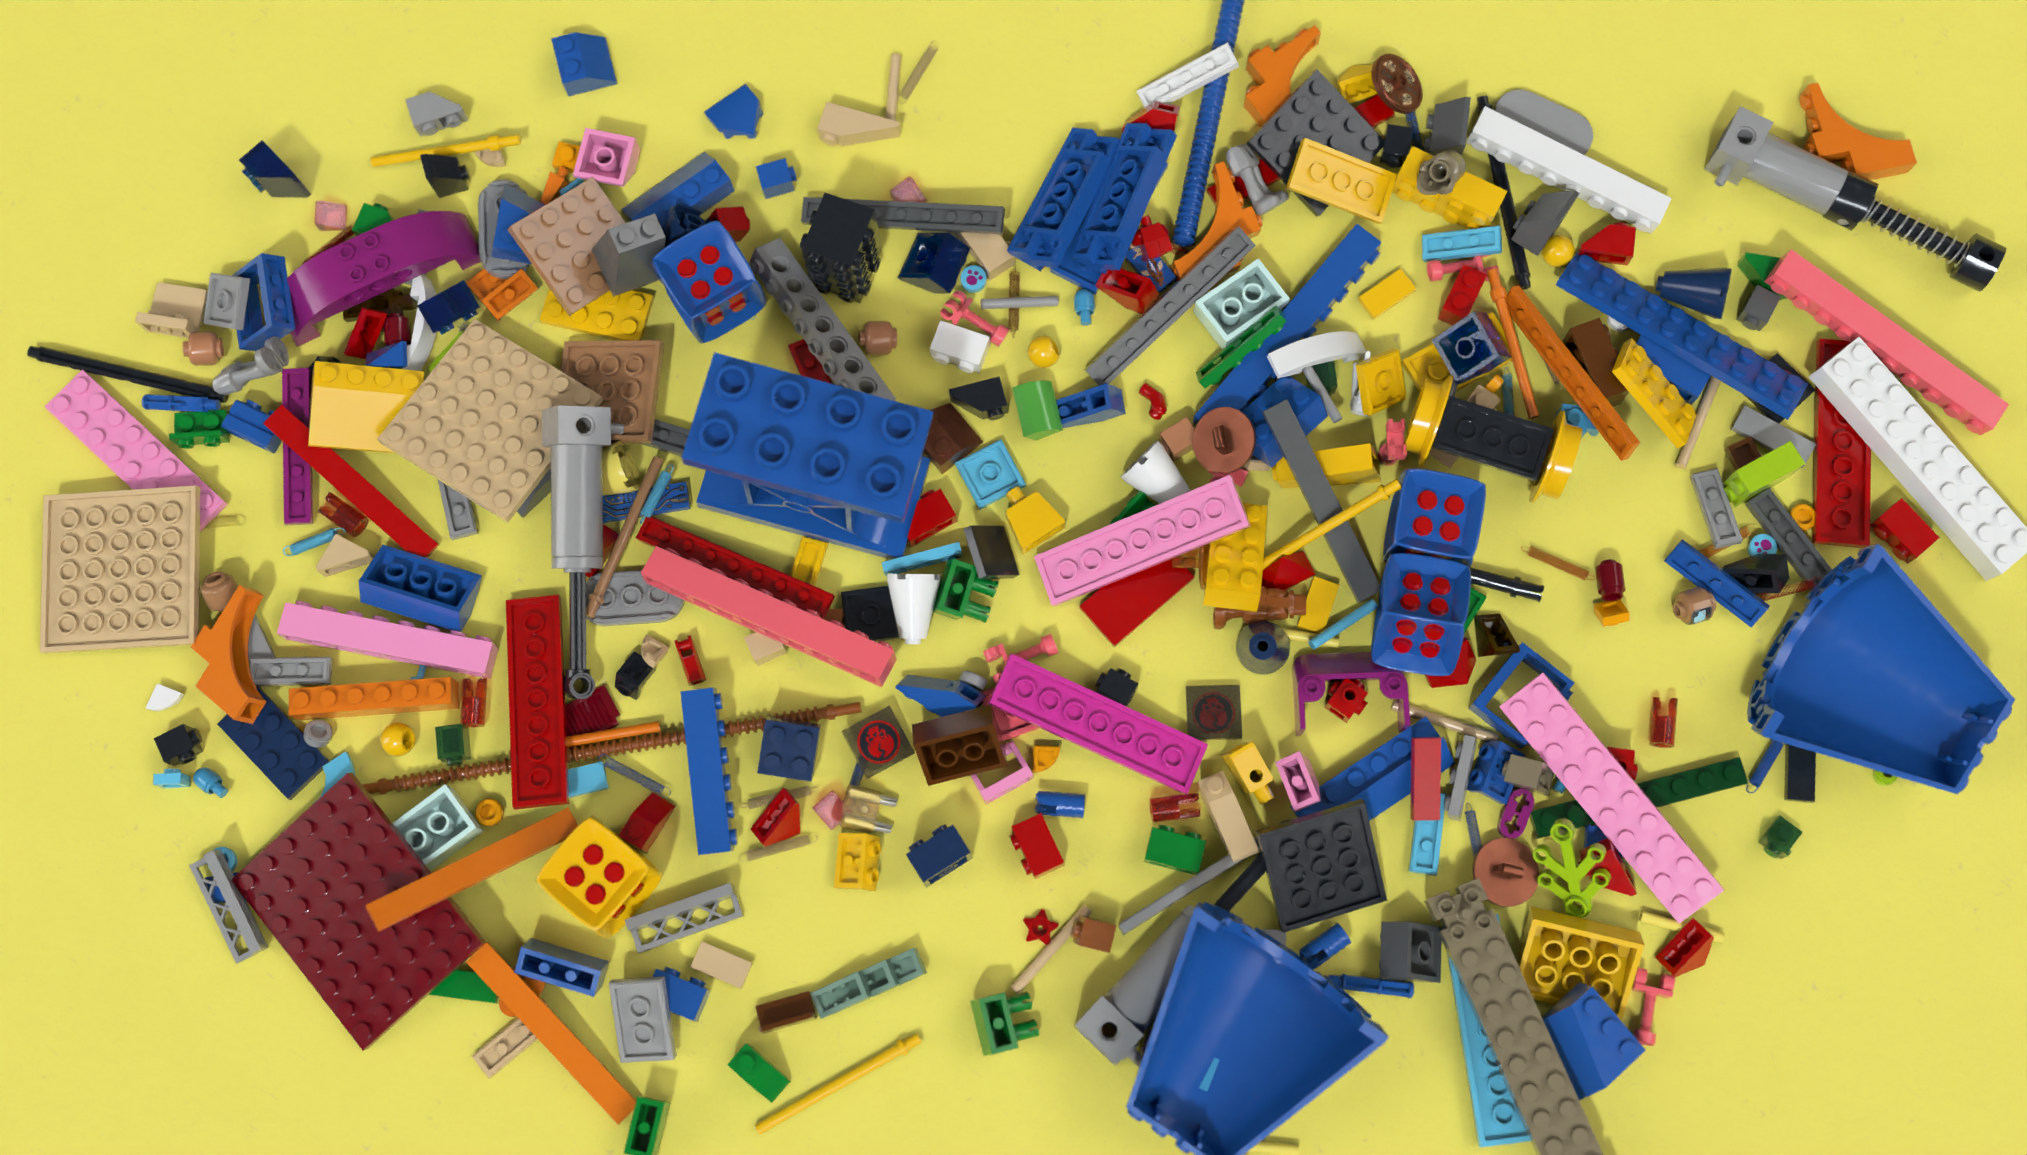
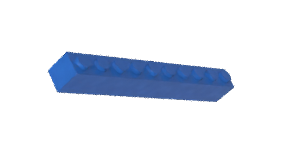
M1356 224L1282 311L1286 319L1283 328L1277 334L1268 336L1258 350L1250 351L1243 357V361L1232 370L1194 415L1193 424L1197 425L1206 413L1219 407H1231L1242 412L1255 397L1258 398L1268 389L1266 384L1271 378L1277 379L1267 355L1286 345L1312 337L1317 330L1315 328L1320 320L1325 322L1331 315L1333 304L1336 301L1341 303L1347 296L1349 285L1352 282L1357 284L1363 277L1365 266L1368 263L1372 266L1381 254L1379 252L1381 241Z

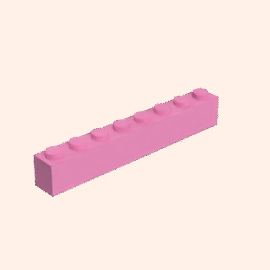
M296 601L295 604L285 603L277 634L285 640L491 679L498 647L488 637L477 635L475 639L467 638L466 634L452 630L449 634L441 633L439 628L433 626H424V629L415 628L413 623L407 621H398V624L389 623V619L381 616H373L372 619L363 618V614L355 611H347V614L337 613V609L329 606H321V609L311 608V604L303 601Z

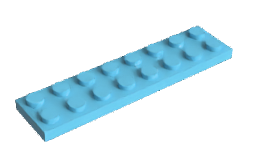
M1447 954L1478 1146L1488 1147L1531 1141L1459 981L1451 959Z

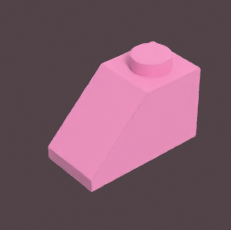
M1298 751L1275 762L1295 812L1321 801L1318 780L1309 759L1303 753Z

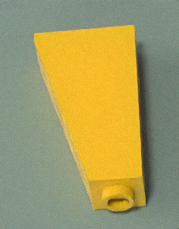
M1371 443L1313 451L1330 485L1381 482L1379 457ZM1283 457L1272 467L1273 479L1282 488H1297L1299 486Z

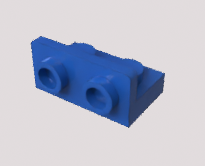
M1485 741L1479 750V757L1474 770L1469 776L1467 790L1480 793L1499 804L1507 805L1514 786L1504 781V764L1507 760H1510L1511 754L1525 757V754L1502 741Z

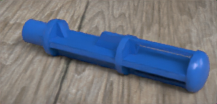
M145 394L142 398V406L146 410L208 412L209 410H219L221 407L219 400H212L208 397Z
M1346 974L1340 976L1328 975V978L1343 990L1408 997L1409 999L1414 995L1415 989L1412 982L1383 980L1382 978L1375 979Z

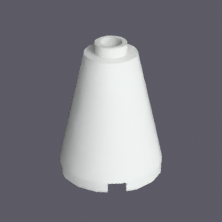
M1159 441L1153 443L1121 476L1126 483L1144 492L1159 504L1191 491L1164 446Z
M887 574L899 638L905 639V644H921V639L927 638L941 575Z

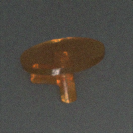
M1209 543L1200 547L1199 557L1172 558L1173 568H1199L1201 590L1205 589Z

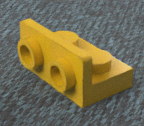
M839 833L834 888L876 891V884L879 880L878 862L881 854L880 837L867 833Z

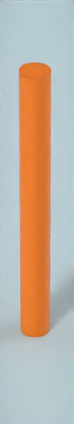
M656 721L567 736V747L661 732L660 722Z

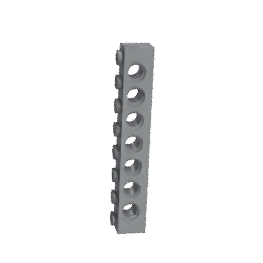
M779 238L755 248L749 262L753 272L760 277L765 284L767 292L775 298L782 313L790 319L795 331L802 336L810 352L817 357L825 373L832 378L835 384L896 401L894 395L782 239Z

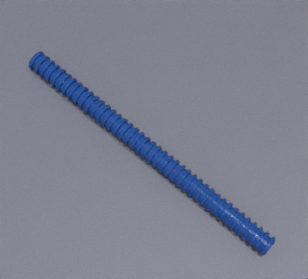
M1222 0L1223 3H1221L1220 17L1216 26L1217 31L1215 32L1212 50L1228 42L1234 54L1244 0ZM1230 72L1204 85L1201 98L1202 103L1198 112L1199 117L1195 126L1196 132L1193 136L1194 140L1192 141L1191 154L1189 155L1190 161L1187 165L1188 169H1186L1187 176H1185V183L1181 193V205L1178 208L1179 213H1177L1176 217L1178 220L1175 222L1176 228H1174L1173 232L1175 235L1172 236V241L1179 246L1189 247L1195 243L1197 223L1201 214L1200 208H1202L1203 204L1201 201L1204 199L1203 194L1207 185L1206 179L1210 170L1209 164H1211V157L1213 156L1212 150L1215 146V135H1217V128L1219 127L1220 113L1222 112L1221 106L1224 103L1223 99L1225 98L1226 84L1228 83Z

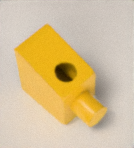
M1018 486L1006 494V497L1013 505L1005 511L1006 519L1023 555L1065 529V520L1037 491L1026 497Z
M1253 741L1243 742L1221 755L1244 793L1253 792L1260 805L1274 797L1267 783L1273 780V777ZM1252 770L1256 773V778L1254 781H1251L1250 779V773Z

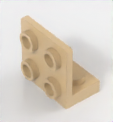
M159 282L156 286L151 309L148 313L137 312L135 322L146 332L188 338L192 332H199L208 291Z

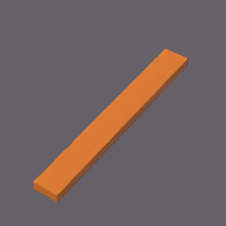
M1519 285L1511 287L1506 299L1511 318L1621 461L1629 459L1640 444V441Z
M565 808L367 904L366 909L377 930L382 931L565 841L579 825L569 808Z
M488 942L466 961L618 1125L634 1110L636 1099L517 973H514L515 970Z

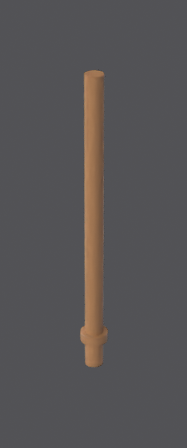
M653 456L593 594H589L588 600L590 601L586 608L587 617L594 619L599 605H603L605 601L603 596L662 465L663 460L659 457Z

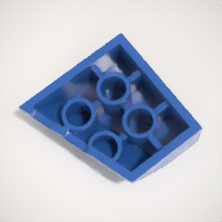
M505 183L493 242L492 257L532 265L509 233L508 228L545 206V204Z
M1579 982L1542 1016L1579 1100L1605 1089L1645 1051L1644 1047L1590 985Z

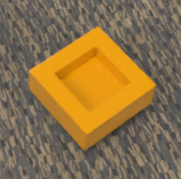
M559 141L552 161L553 168L559 169L562 166L573 173L581 146Z
M1621 599L1594 604V613L1603 627L1615 626L1619 623L1630 621L1629 611Z

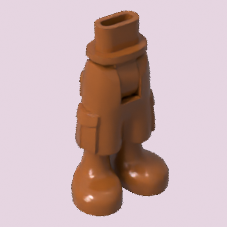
M1261 586L1257 612L1214 607V629H1223L1226 622L1233 618H1242L1245 624L1287 619L1288 616L1290 619H1293L1294 615H1306V594H1294V590H1290L1288 593V591Z

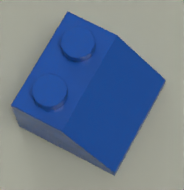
M574 32L551 38L562 84L568 96L617 84L605 37Z

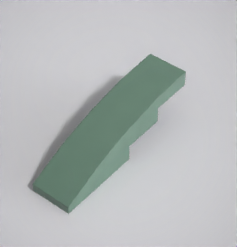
M916 947L890 959L883 960L862 971H857L810 994L820 1019H823L927 974V971Z

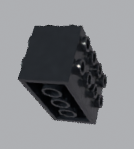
M824 193L818 210L814 209L811 214L810 230L808 234H803L800 242L808 276L820 293L827 295L830 292L838 295L845 302L852 303L856 301L861 303L863 295L867 296L869 294L872 284L869 281L873 272L876 273L881 262L879 255L882 250L875 209Z

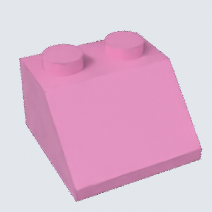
M585 128L573 177L586 180L593 177L596 182L624 187L635 173L641 151L636 138Z

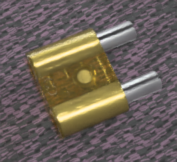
M848 784L840 818V827L867 833L878 831L890 834L892 830L889 829L892 828V825L877 822L876 819L879 804L896 807L897 803L893 802H897V798L881 795L879 790Z

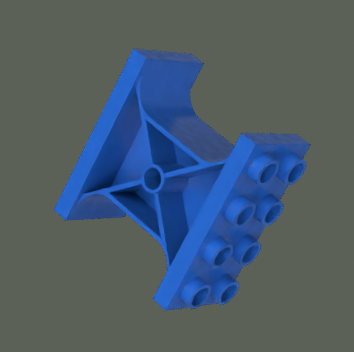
M714 352L681 459L685 465L706 470L696 501L699 508L892 560L904 557L908 543L907 536L930 466V458L923 457L922 455L932 424L933 411Z

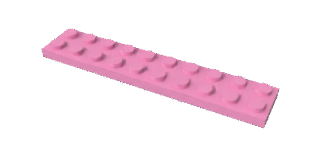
M1544 672L1499 706L1678 923L1685 920L1724 891L1722 885Z

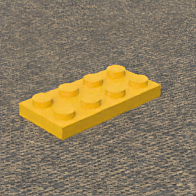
M1304 138L1301 140L1286 188L1373 223L1380 224L1383 221L1397 174Z
M549 289L539 320L543 324L616 341L642 340L654 297L653 295L633 290L613 297L611 291L569 316Z
M1491 312L1403 359L1401 364L1419 393L1426 378L1442 383L1450 375L1451 370L1461 372L1456 390L1458 391L1512 362L1503 327L1494 313Z
M1631 338L1623 343L1612 372L1678 449L1686 445L1697 416L1691 404L1686 403L1680 396L1676 386L1670 384L1664 377L1660 367L1654 365L1648 358L1644 348L1637 345Z

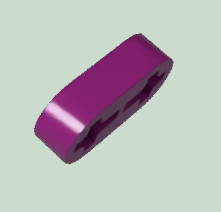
M1517 789L1510 794L1497 825L1498 832L1503 838L1515 839L1524 832L1534 806V797L1527 789ZM1523 795L1527 806L1520 807L1519 812H1516L1518 802L1514 800V797L1518 798ZM1513 816H1515L1514 826L1517 827V831L1514 830L1508 833V827L1504 824L1510 822Z

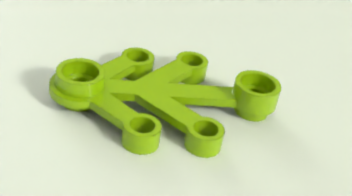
M1558 819L1553 824L1550 834L1553 840L1561 845L1564 865L1551 856V849L1547 845H1538L1533 852V858L1536 862L1544 864L1549 868L1541 871L1538 876V883L1564 900V907L1568 915L1582 918L1587 916L1592 910L1591 898L1601 888L1606 887L1611 879V874L1608 870L1599 868L1593 874L1592 882L1583 891L1581 890L1580 880L1596 863L1604 859L1606 849L1599 843L1592 844L1587 852V856L1577 866L1572 843L1575 826L1568 819ZM1560 826L1567 828L1568 831H1563ZM1538 851L1544 852L1546 856L1539 855ZM1592 851H1599L1601 855L1597 856ZM1556 874L1568 882L1569 890L1556 881ZM1598 875H1601V876H1603L1606 880H1605V881H1602V880L1598 879L1597 876H1598ZM1543 876L1549 877L1551 881H1546ZM1575 901L1581 903L1582 906L1577 905Z

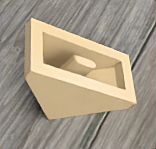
M335 534L316 568L320 574L328 577L370 564L375 556L368 550Z

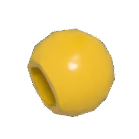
M1558 234L1548 239L1541 254L1549 266L1562 267L1571 262L1575 248L1573 242L1567 236Z
M1046 335L1038 336L1028 346L1029 360L1037 367L1049 368L1057 363L1060 358L1059 350L1052 337Z
M396 722L388 725L383 730L380 742L387 754L400 757L412 750L415 743V735L408 725Z

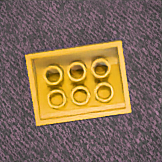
M315 361L312 377L308 446L395 453L380 444L377 438L423 383L424 371Z
M1530 906L1517 963L1534 1000L1556 1004L1580 982L1592 986L1617 1017L1622 1020L1643 952L1644 942L1641 933L1638 931Z

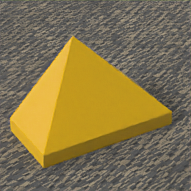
M1352 65L1337 80L1339 93L1349 103L1378 94L1372 81L1371 71L1373 65Z

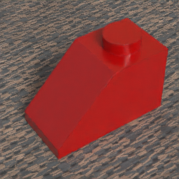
M1621 222L1609 224L1583 243L1578 250V255H1588L1596 262L1627 266L1634 256L1636 227H1631Z
M1121 268L1120 271L1107 270L1106 274L1102 273L1095 284L1099 290L1120 305L1140 314H1144L1160 296L1150 278Z
M941 488L937 491H927L920 497L921 500L917 501L907 536L911 547L957 522L956 513Z
M652 792L631 814L618 836L648 853L676 806Z
M1606 838L1597 842L1605 847L1606 855L1584 877L1589 876L1592 881V876L1597 869H1606L1611 874V879L1604 888L1629 896L1636 895L1635 881L1611 840ZM1590 846L1579 850L1581 861L1578 862V865L1587 856ZM1592 851L1597 856L1601 855L1599 851ZM1598 875V876H1597L1598 879H1600V880H1602V881H1605V880H1606V879H1605L1603 876H1601V875Z

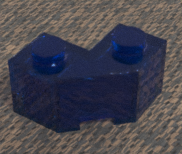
M465 280L417 305L432 332L439 331L443 335L455 328L453 322L463 318L464 321H467L478 315L476 309L480 308V305Z

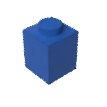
M786 158L756 166L765 199L795 191L792 182L797 181L793 166L788 167Z

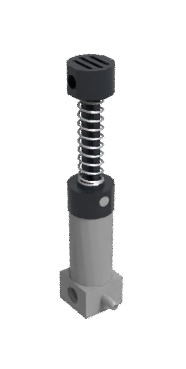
M1741 106L1725 128L1704 169L1717 176L1714 181L1717 186H1724L1726 181L1737 185L1745 177L1821 214L1824 218L1850 231L1860 221L1862 223L1869 221L1871 222V227L1877 225L1880 227L1881 232L1888 230L1890 236L1898 235L1899 241L1908 240L1909 246L1916 244L1918 250L1927 249L1928 255L1935 253L1937 259L1945 258L1946 264L1953 262L1954 266L1951 270L1950 278L1978 292L1988 285L2006 253V247L1977 233L1968 242L1966 240L1964 243L1957 241V236L1954 239L1947 236L1948 231L1943 234L1938 231L1939 227H1936L1935 230L1928 227L1929 222L1924 225L1919 222L1920 218L1914 220L1910 218V213L1907 216L1900 213L1901 208L1895 211L1891 209L1892 204H1889L1887 207L1881 204L1882 199L1877 202L1875 196L1878 188L1877 183L1851 170H1845L1769 133L1774 122Z

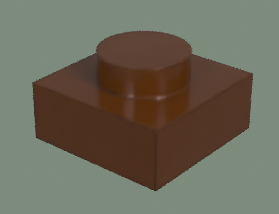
M1751 436L1724 449L1735 471L1762 457Z

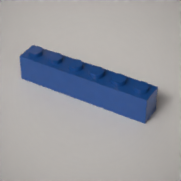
M713 687L680 691L698 855L734 851V845H738L736 828L732 829L731 818L735 817L733 801L729 802L728 791L732 790L730 774L725 772V763H729L727 747L722 745V736H726L725 722L719 718V709H723L722 695L717 693L716 688Z

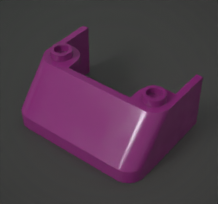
M1371 652L1303 654L1295 659L1292 665L1296 736H1302L1306 729L1304 703L1320 700L1325 693V682L1344 681V679L1351 680L1352 678L1358 681L1379 680L1381 693L1386 698L1398 702L1399 733L1410 726L1408 684L1404 671L1375 664L1372 662Z

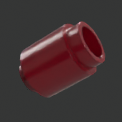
M390 314L383 324L385 346L400 341H406L407 345H411L410 320L404 317L403 314Z
M1612 559L1602 561L1595 568L1598 593L1604 601L1620 600L1624 597L1623 593L1626 590L1623 566Z

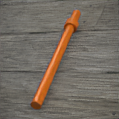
M1491 269L1487 271L1492 289L1490 291L1491 299L1497 306L1528 418L1534 419L1539 417V413L1507 306V292L1505 287L1501 285L1497 269Z

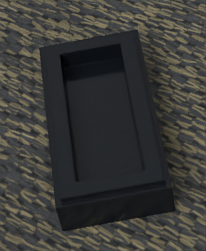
M1788 745L1786 746L1784 800L1813 803L1815 802L1816 752Z

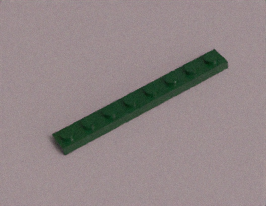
M1738 757L1638 783L1637 785L1658 808L1746 785L1748 780L1741 759ZM1577 800L1531 811L1529 816L1536 839L1551 836L1550 830L1558 819L1570 820L1575 829L1596 824ZM1560 826L1563 831H1568L1567 828Z

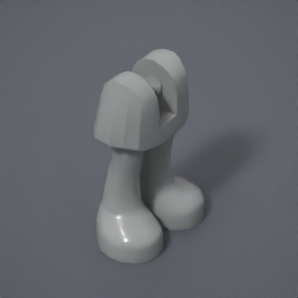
M1240 144L1227 151L1226 159L1233 177H1241L1244 181L1253 209L1258 216L1266 214L1290 198L1286 191L1271 192L1266 186L1258 167L1260 161L1247 144Z
M276 336L267 339L264 344L265 347L256 350L254 361L245 363L237 361L223 368L221 373L213 379V389L219 394H232L241 391L250 380L273 376L283 371V367L289 363V355L285 344Z

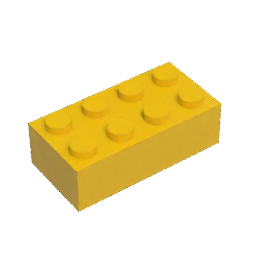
M1412 146L1398 173L1392 193H1395L1403 201H1411L1419 205L1426 212H1434L1442 216L1445 221L1451 224L1457 223L1466 229L1490 227L1507 191L1465 171L1464 175L1455 183L1451 193L1445 195L1439 193L1436 195L1422 194L1417 189L1419 169L1424 161L1431 160L1434 156Z
M1242 503L1251 526L1209 543L1203 606L1257 612L1261 595L1267 505Z

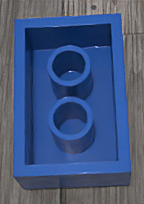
M1290 376L1279 378L1242 411L1249 417L1255 428L1256 446L1253 455L1271 468L1284 456L1262 411L1287 399L1305 436L1328 417L1320 395Z

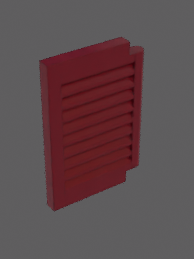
M605 685L595 689L590 697L576 699L565 705L567 736L608 730L619 725L616 718L621 715Z

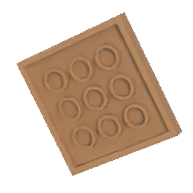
M593 177L508 228L509 233L569 316L610 291L592 252V248L608 229L625 224V221Z
M661 340L564 342L561 372L601 395L603 401L598 407H611V423H622L624 425V432L622 434H611V443L619 440L622 443H652L664 352V343Z

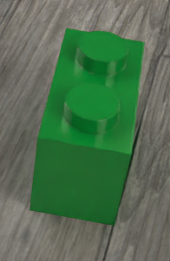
M1159 825L1158 828L1153 827L1144 862L1197 875L1206 844L1205 840H1201V835L1187 831L1185 835L1174 833V828L1165 825Z
M637 1096L624 1154L658 1155L669 1110V1102Z

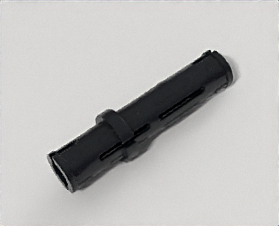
M1470 567L1471 575H1473V577L1471 576V584L1509 593L1510 597L1514 598L1517 595L1537 602L1541 600L1542 595L1533 593L1531 590L1541 593L1544 590V585L1521 581V577L1517 576L1510 578Z

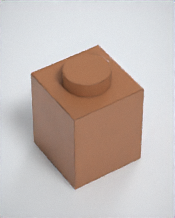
M1187 417L1167 428L1159 435V442L1164 446L1173 462L1193 450L1192 439L1195 429Z

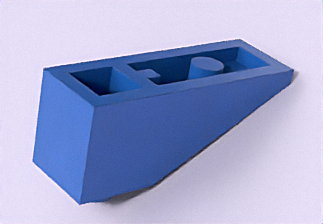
M1108 383L1056 400L1062 428L1102 422L1126 414L1122 390Z

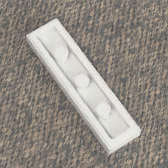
M1227 42L1137 90V93L1144 108L1155 101L1170 104L1240 66Z

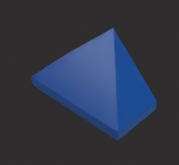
M400 341L367 353L365 366L393 369L408 367L407 342Z

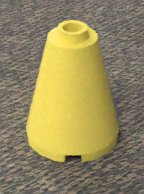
M620 440L602 450L603 496L635 492L640 488V485H636L635 482L640 476L634 458L630 451L624 452L621 446L625 444Z

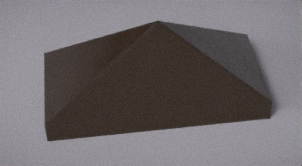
M1500 613L1475 615L1474 624L1478 657L1519 653L1520 647Z

